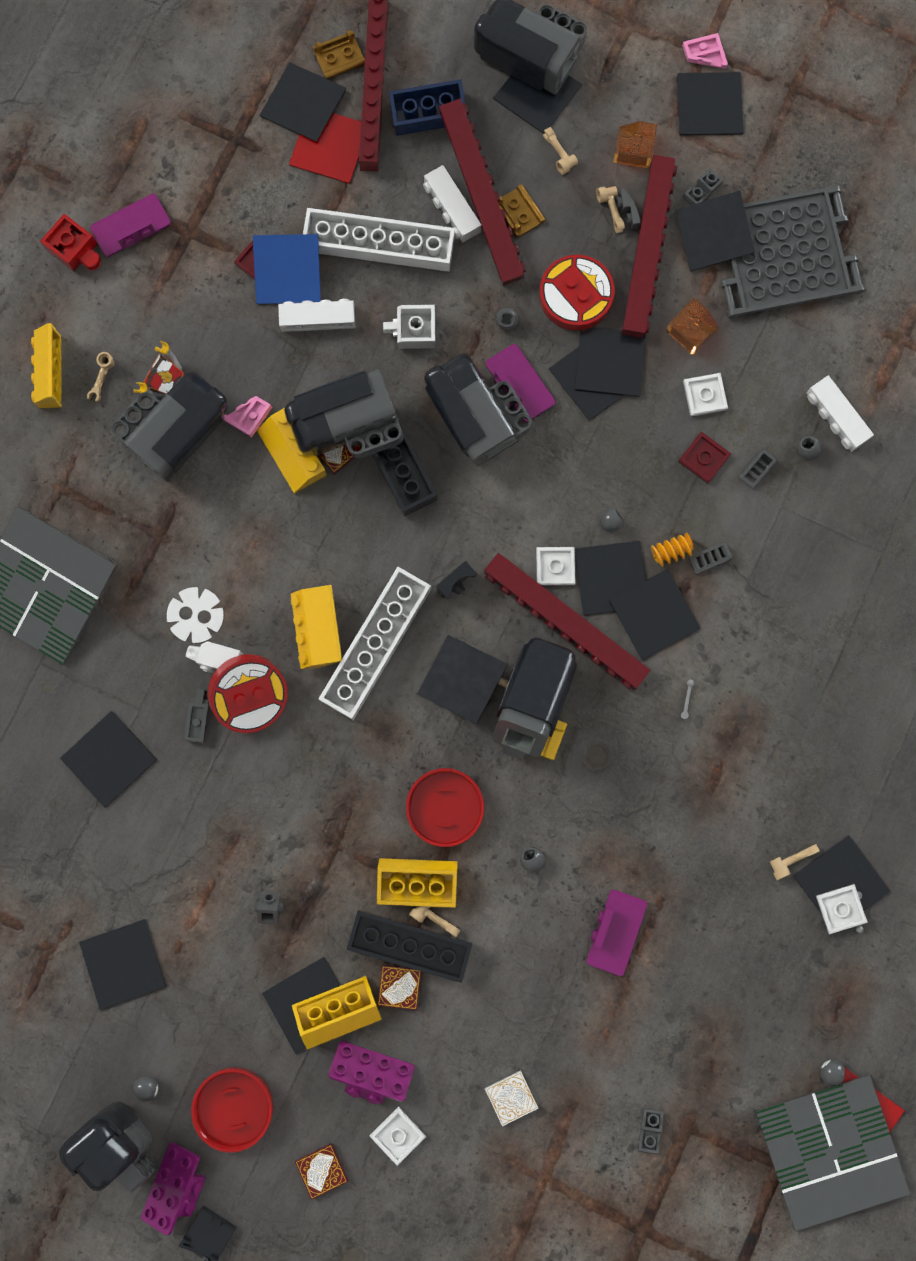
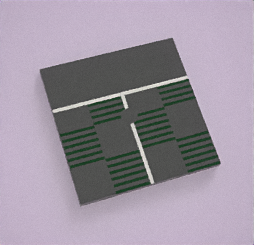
M18 507L0 540V628L61 665H64L118 565L27 510Z
M869 1074L842 1082L837 1086H830L755 1110L795 1231L910 1195Z

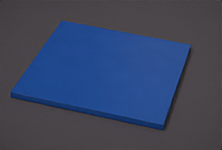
M318 234L253 235L256 304L284 303L287 301L294 303L321 301Z

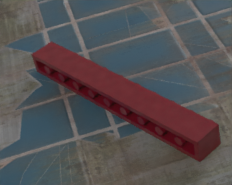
M369 0L359 149L360 171L378 172L389 0Z
M461 99L441 105L439 108L443 123L477 217L481 223V228L502 286L524 279L526 269L523 261L519 262L517 255L520 253L517 244L513 245L511 240L513 233L511 227L506 226V213L504 209H500L498 204L501 200L498 192L493 190V177L486 171L488 164L485 156L481 157L479 151L482 150L480 141L475 139L473 135L475 128L473 122L468 121V108L466 104H462Z
M653 155L621 335L644 338L645 333H649L651 322L647 321L648 316H652L654 306L650 303L651 298H655L657 287H653L654 280L658 281L660 271L656 268L657 263H661L663 252L659 251L660 246H664L666 236L662 233L663 228H667L669 219L665 217L666 211H670L672 200H668L669 194H673L674 183H671L677 172V166L674 165L675 158Z
M497 553L485 568V578L490 583H497L501 586L500 590L507 596L511 594L516 598L515 602L523 608L525 606L531 610L530 613L535 618H542L546 621L545 625L549 629L559 631L562 639L577 645L575 648L580 653H587L591 656L590 660L597 666H604L607 669L606 672L611 677L615 678L617 676L622 680L621 684L627 689H637L651 671L500 553Z

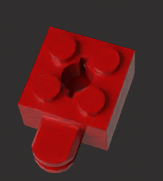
M63 214L40 240L49 253L72 271H75L80 264L91 271L98 269L101 265L100 256L93 250L97 245L93 235L66 214Z

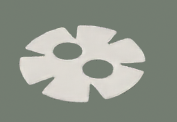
M198 587L180 591L179 595L183 603L173 598L167 609V622L179 621L170 630L183 641H186L190 632H192V643H200L210 639L212 636L207 627L218 632L223 622V608L211 609L220 600L207 589H204L200 598L198 597ZM187 606L192 609L193 614L190 619L184 620L179 616V611L182 607ZM203 610L211 614V620L206 624L200 623L198 620V614Z

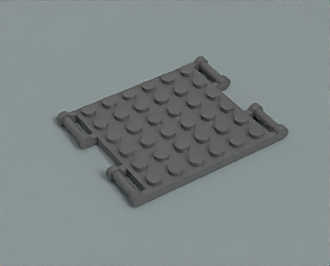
M840 186L744 204L755 253L730 260L734 278L720 282L727 301L728 318L854 293L860 294L866 291L857 265L858 257L857 255L844 257L836 226L837 224L843 225L849 222L848 216L844 212L840 196ZM829 195L833 196L837 212L836 217L833 214ZM846 264L850 265L855 286H851ZM731 286H736L741 308L736 309Z

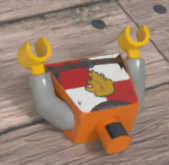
M160 341L162 343L161 349L155 347V350L162 353V355L158 354L144 382H136L140 389H134V393L149 392L158 400H162L183 376L184 373L179 361L169 349V345L163 341Z

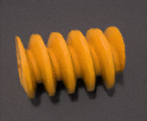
M685 533L684 537L679 535L677 540L674 537L670 539V542L665 540L663 545L657 543L656 548L651 545L652 555L661 567H664V561L670 565L671 558L678 562V555L682 559H685V553L690 557L692 556L693 543L688 533Z

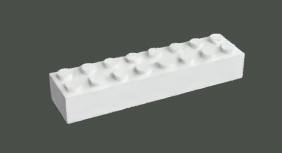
M307 208L303 234H318L319 254L450 272L455 228Z
M400 567L396 568L320 695L319 700L351 720L355 719L430 593L431 585Z

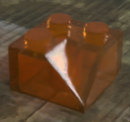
M638 121L620 126L613 162L649 168L658 124Z
M693 297L668 324L666 332L694 355L718 330V326L708 309Z

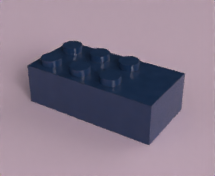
M462 79L389 92L396 136L445 128L439 106L461 99L462 104H465Z

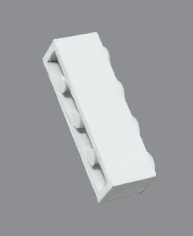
M442 165L424 175L423 187L428 194L431 193L433 196L432 200L436 208L442 210L445 222L447 224L450 223L452 228H455V238H459L464 243L481 233V223L445 167Z
M340 299L333 302L331 300H321L320 302L302 301V303L287 301L283 304H278L281 332L355 328L354 302L349 299Z
M829 375L807 391L806 394L810 403L815 404L819 409L820 416L828 421L832 432L838 434L842 445L849 449L850 452H853L874 436Z

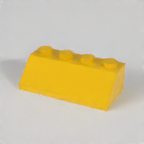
M47 323L34 330V337L31 338L32 348H34V355L31 356L32 366H34V373L31 374L34 391L31 392V398L38 408H62L61 335L52 323Z
M285 408L271 415L257 429V432L295 494L327 474L317 456H306L300 452L292 429L287 422L284 412Z
M332 585L301 589L291 593L293 621L301 669L322 668L341 662L342 657Z
M379 858L377 904L456 908L458 861Z
M366 976L292 1005L299 1033L307 1050L382 1020Z

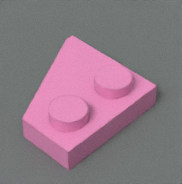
M718 33L683 42L682 47L687 62L722 69L727 68L728 63Z
M254 396L247 403L236 407L234 412L229 415L225 414L223 421L252 438L272 409V406L261 398Z

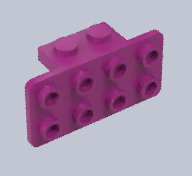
M152 193L92 224L90 229L105 256L110 257L170 226L171 221L156 194Z
M516 344L508 346L485 362L487 369L494 377L495 384L500 381L509 382L531 419L554 406L555 399ZM502 388L503 392L505 393L504 395L508 394L509 388ZM518 403L512 404L516 410L519 408Z
M614 889L610 890L604 910H600L597 918L599 922L597 930L594 929L590 940L593 942L586 959L588 965L618 976L624 975L647 907L645 900Z
M341 1041L328 1076L332 1080L346 1084L344 1092L348 1093L351 1097H361L367 1099L372 1104H382L384 1097L403 1102L413 1075L414 1065Z
M170 1142L141 1215V1219L164 1235L172 1233L178 1217H191L206 1178L201 1174H194L200 1160L199 1156L176 1142Z

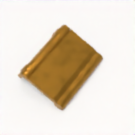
M347 30L346 34L323 43L316 42V45L313 46L314 54L326 79L365 65V58L362 55L353 31Z
M523 184L500 197L501 202L498 203L500 209H504L507 216L505 221L517 238L546 221Z

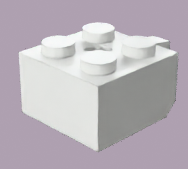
M435 305L398 306L397 319H393V322H383V332L397 337L398 349L435 348Z
M208 641L201 644V647L189 646L186 657L196 661L200 665V669L212 674L227 660L244 655L240 650Z

